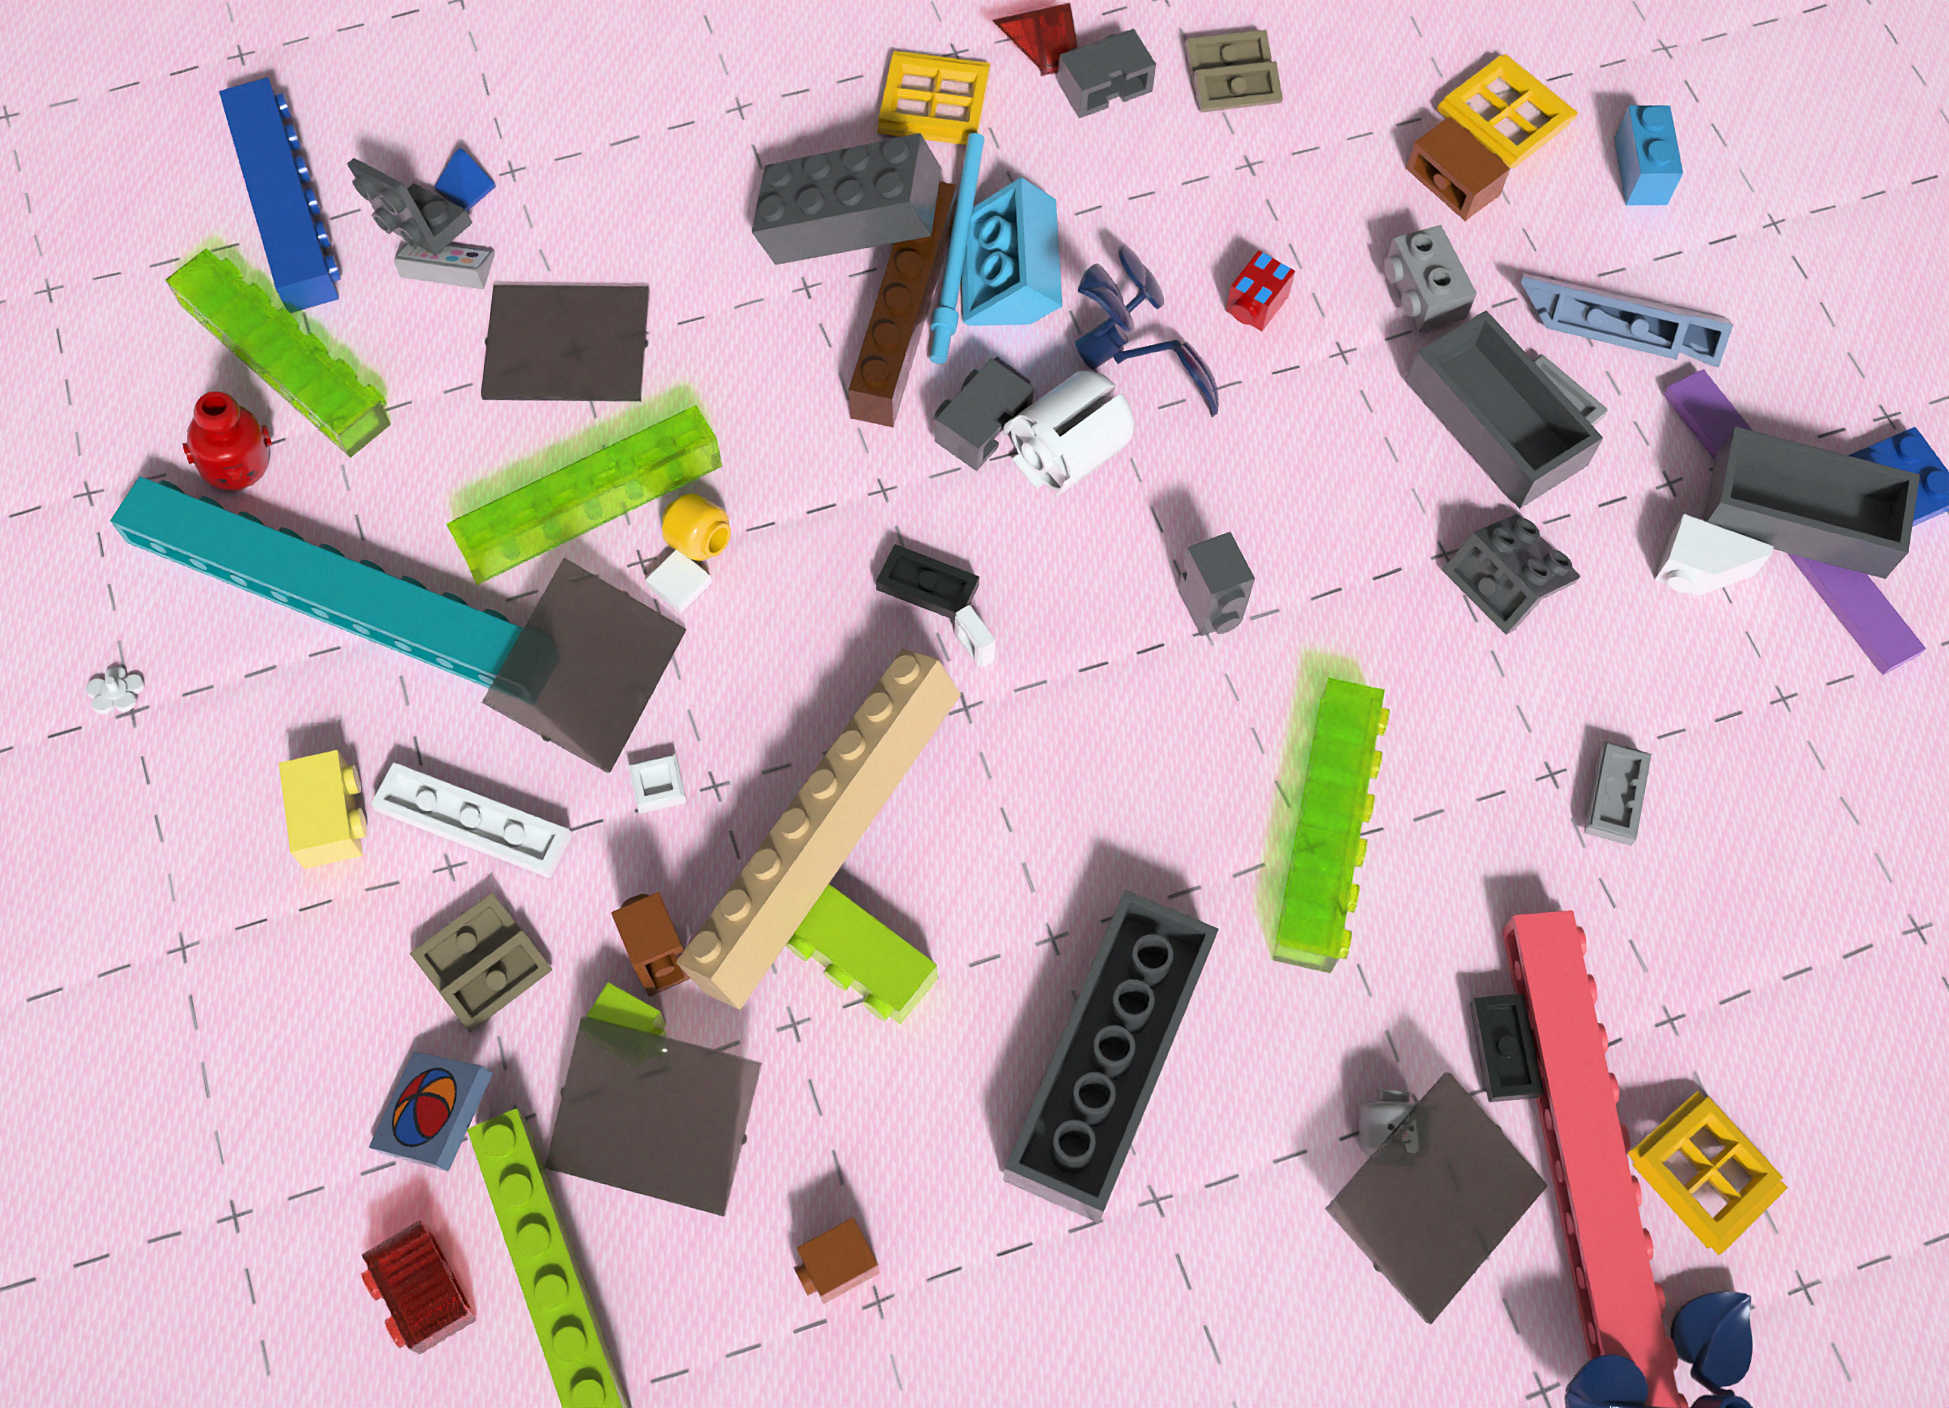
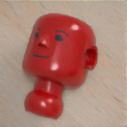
M213 391L201 396L194 406V417L187 428V442L182 443L188 463H194L201 478L212 487L226 491H236L253 486L264 476L269 465L268 446H272L267 425L261 426L253 413L245 407L238 405L236 400L227 393Z

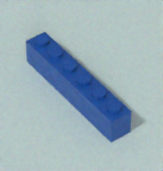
M268 77L220 90L219 95L274 285L288 314L338 300L339 296L334 282L342 280L333 254L326 256L324 248L331 247V242L323 221L316 222L314 215L321 213V209L313 188L306 190L304 184L311 181V177L303 156L296 157L295 150L302 149L294 125H286L285 119L291 118L292 114L284 93L275 94Z

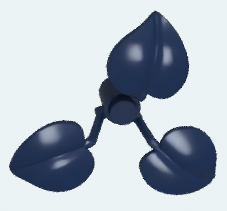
M1125 243L1118 247L1120 261L1131 280L1138 287L1137 295L1125 306L1120 290L1100 264H1093L1085 271L1078 292L1096 301L1110 317L1075 340V346L1079 355L1090 369L1095 370L1112 358H1114L1117 364H1120L1128 358L1173 350L1205 394L1211 406V418L1218 413L1219 406L1217 384L1210 368L1189 342L1186 341L1182 344L1176 339L1124 351L1123 346L1129 342L1126 333L1134 329V321L1130 312L1146 297L1153 307L1158 310L1164 306V296L1156 278L1141 262L1136 253Z
M1712 1292L1688 1301L1676 1313L1672 1321L1670 1338L1674 1342L1677 1357L1683 1362L1692 1365L1690 1370L1691 1378L1713 1394L1698 1397L1690 1408H1753L1746 1399L1735 1396L1733 1390L1721 1388L1739 1383L1747 1374L1753 1354V1339L1750 1325L1752 1297L1749 1294L1740 1292ZM1600 1355L1589 1360L1581 1367L1565 1389L1564 1401L1566 1408H1667L1645 1405L1648 1397V1385L1644 1374L1633 1361L1619 1355Z

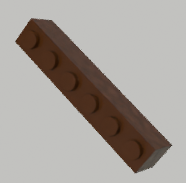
M939 182L931 236L897 242L893 245L848 389L851 419L894 427L951 237L957 203L956 184Z

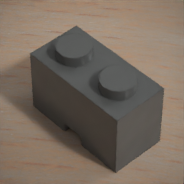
M1133 28L1119 34L1109 35L1103 40L1083 47H1076L1061 54L1059 57L1058 84L1080 119L1109 108V100L1120 97L1124 103L1153 92L1156 63Z
M991 358L981 370L974 369L970 372L963 382L961 392L953 400L946 399L939 406L933 419L935 422L934 442L975 471H978L998 449L999 442L995 438L1002 430L1004 431L1005 423L1032 405L1034 387Z
M1230 531L1187 547L1184 567L1187 572L1181 574L1178 592L1200 636L1215 631L1217 634L1227 633L1239 626L1241 621H1243L1255 577Z

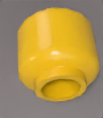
M695 493L685 494L668 504L662 515V536L668 546L688 558L696 561L707 560L722 553L729 543L731 536L729 517L723 508Z

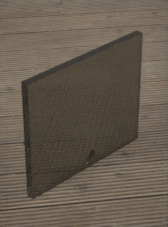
M493 285L488 336L485 338L486 353L481 387L482 400L641 402L645 351L649 345L646 339L650 301L649 286Z
M564 557L481 703L540 735L544 741H551L609 774L687 629L631 597L627 591L617 589Z
M584 1015L580 1020L565 1086L560 1091L562 1098L545 1168L724 1217L727 1212L742 1146L747 1142V1135L745 1133L763 1062Z
M1445 1072L1327 1205L1325 1210L1373 1263V1268L1385 1276L1425 1323L1431 1325L1548 1185L1502 1133L1501 1127L1494 1124L1451 1073Z

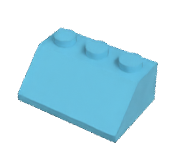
M1022 177L973 207L962 269L963 323L969 326L1031 325L1062 307L1056 199Z

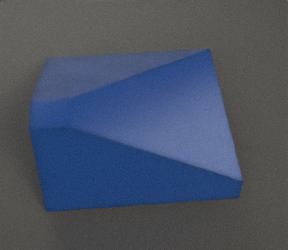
M459 148L453 154L434 188L436 192L448 201L468 212L495 188V183L463 149Z

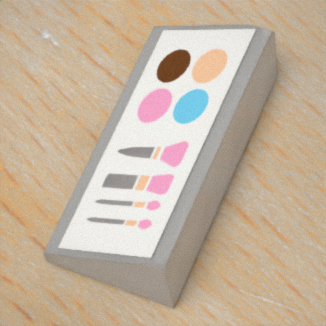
M406 243L396 254L394 263L400 278L484 290L495 254L493 250L448 244L437 255H434L419 246L413 248Z

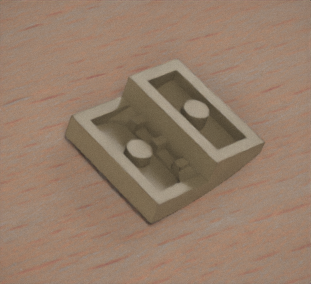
M1267 29L1186 39L1184 45L1200 112L1282 103L1283 97L1277 61H1272Z
M493 892L409 953L470 1033L553 970Z

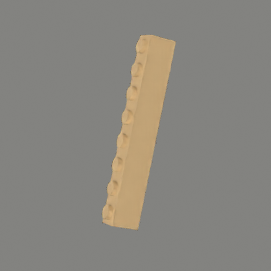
M901 649L676 961L678 966L705 994L738 1010L743 1007L961 696L960 692L938 659Z

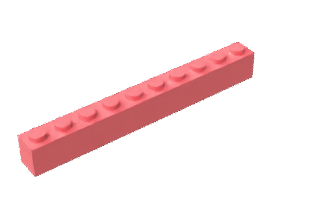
M1573 910L1514 915L1504 927L1502 933L1514 993L1524 994L1544 1094L1536 1098L1588 1358L1591 1360L1600 1355L1624 1356L1633 1361L1646 1378L1648 1397L1645 1405L1689 1408L1685 1396L1682 1393H1678L1674 1370L1677 1369L1678 1365L1677 1351L1673 1340L1670 1337H1666L1662 1320L1666 1307L1665 1297L1661 1285L1658 1282H1654L1650 1260H1652L1654 1253L1653 1242L1648 1229L1642 1228L1638 1210L1642 1202L1641 1187L1637 1177L1631 1175L1627 1153L1630 1152V1137L1625 1124L1619 1122L1616 1103L1619 1100V1087L1615 1075L1612 1072H1608L1605 1053L1608 1049V1037L1604 1025L1597 1021L1594 1004L1597 1001V986L1593 975L1587 974L1583 957L1587 948L1585 932L1581 926L1576 925Z

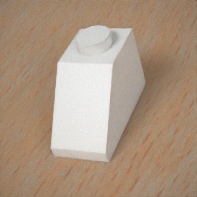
M1684 514L1669 536L1655 580L1669 585L1675 591L1701 596L1755 576L1772 554L1774 546Z

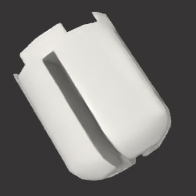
M1092 370L1078 371L1005 423L1003 435L1011 431L1013 443L1018 451V454L1012 457V460L1023 476L1035 488L1038 489L1045 484L1049 488L1058 491L1054 496L1057 497L1127 446L1131 440L1135 428L1131 407L1123 393L1115 396L1105 404V397L1116 387V384L1105 375Z

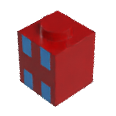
M1258 250L1232 283L1226 312L1233 315L1240 323L1251 325L1262 332L1288 299L1295 270Z

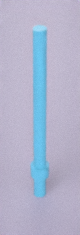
M979 133L968 135L939 307L934 309L931 330L934 332L930 361L936 364H945L947 362L951 335H954L957 331L959 314L955 310L985 141L984 136Z

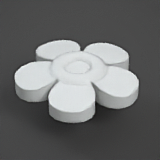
M112 667L105 672V681L99 678L91 680L86 686V692L89 697L93 698L91 706L95 712L107 714L114 709V706H116L118 711L125 712L136 705L137 700L134 695L143 690L144 683L139 675L127 676L124 668Z

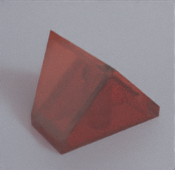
M1055 1L1023 8L992 20L1038 67L1041 76L1058 73L1060 55L1078 47L1070 2Z

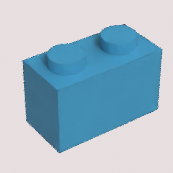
M1628 105L1614 137L1626 206L1668 205L1683 175L1671 106Z

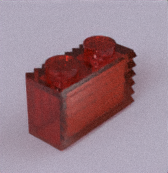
M423 1221L415 1222L362 1254V1258L368 1268L361 1273L362 1280L375 1301L381 1298L384 1299L391 1314L390 1317L384 1320V1323L392 1340L399 1349L406 1345L409 1350L420 1355L477 1320L431 1228Z

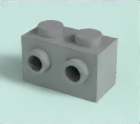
M1442 225L1393 238L1388 256L1384 261L1385 273L1391 283H1395L1401 295L1403 310L1408 317L1413 318L1419 332L1467 319L1477 292Z

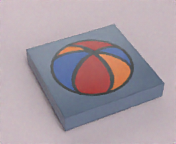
M413 1051L368 1148L383 1155L449 1172L493 1072L481 1065Z

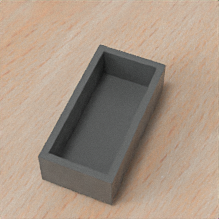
M921 133L765 165L751 232L775 265L929 237L932 234L942 168Z
M1487 310L1416 353L1406 381L1519 509L1587 467L1603 440V436Z
M1734 426L1715 457L1703 521L1769 544L1778 551L1886 579L1909 553L1920 474Z

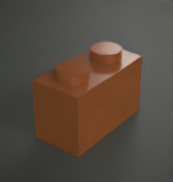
M1448 117L1414 142L1406 167L1407 171L1464 221H1467L1501 195L1510 172V168L1498 155L1493 154L1468 129L1462 127L1452 117Z
M659 892L650 896L648 894L633 896L624 901L620 909L611 912L632 966L649 997L691 979L676 963L684 948Z

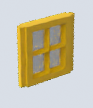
M894 51L880 109L877 134L903 137L921 133L925 140L967 145L968 135L979 133L991 63Z
M1507 54L1497 57L1448 94L1438 104L1436 109L1444 117H1452L1462 127L1468 129L1480 143L1493 154L1498 155L1510 169L1518 166L1559 134L1578 115L1575 109Z
M1699 1091L1690 1096L1627 1153L1634 1161L1632 1166L1707 1249L1711 1247L1718 1256L1724 1253L1788 1189L1781 1181L1784 1177L1713 1100L1709 1096L1705 1098Z

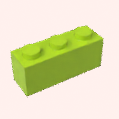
M830 884L827 885L786 944V947L803 961L807 962L812 957L826 969L823 971V974L836 987L843 991H847L851 987L865 998L862 1001L865 1008L882 1021H886L890 1017L901 1025L938 980L937 964Z

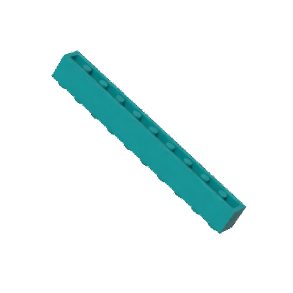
M139 476L110 519L118 533L130 545L531 706H534L559 661L550 635L540 628L531 625L522 628L510 623L504 615L492 609H485L483 612L469 607L463 599L452 593L444 592L441 596L427 590L422 583L411 577L402 576L401 579L386 574L380 566L371 561L361 560L359 563L345 558L339 550L328 544L321 543L319 547L305 542L300 535L290 529L281 527L277 531L265 526L262 521L247 512L240 511L237 515L225 510L218 502L209 497L201 495L196 499L186 495L179 487L166 480H160L159 483Z

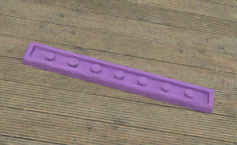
M1704 369L1668 386L1663 394L1714 460L1734 426L1752 430ZM1788 553L1882 675L1913 660L1926 650V647L1867 574Z

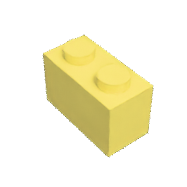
M338 750L280 762L279 771L290 853L300 865L307 869L363 856L360 838L367 837V825L361 808L356 809L354 794L361 792V784L355 765H348Z

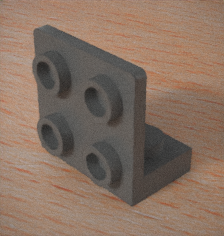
M356 158L351 159L347 163L355 177L352 180L353 186L364 199L370 202L374 209L372 217L376 224L387 234L394 232L401 236L413 248L419 246L437 255L473 223L465 209L415 183L406 188L403 183Z
M1518 514L1473 532L1442 569L1505 635L1515 631L1542 599L1575 584L1581 577L1572 567L1571 560L1561 551L1553 549L1540 536V531L1534 523L1526 518H1522Z

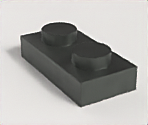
M894 544L876 580V590L955 620L956 612L971 604L979 587L980 576Z
M1524 994L1473 998L1469 1004L1488 1102L1539 1098L1544 1094Z

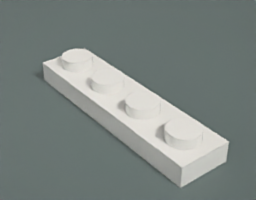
M395 762L392 763L371 802V806L376 812L550 879L572 837L568 828Z

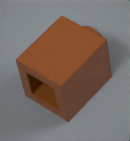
M854 1217L796 1248L802 1262L793 1268L807 1296L817 1291L823 1304L880 1274L878 1263Z

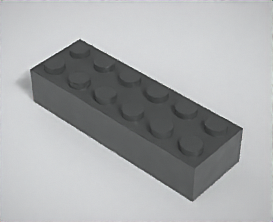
M1124 890L1005 1166L1004 1182L1100 1223L1219 928Z

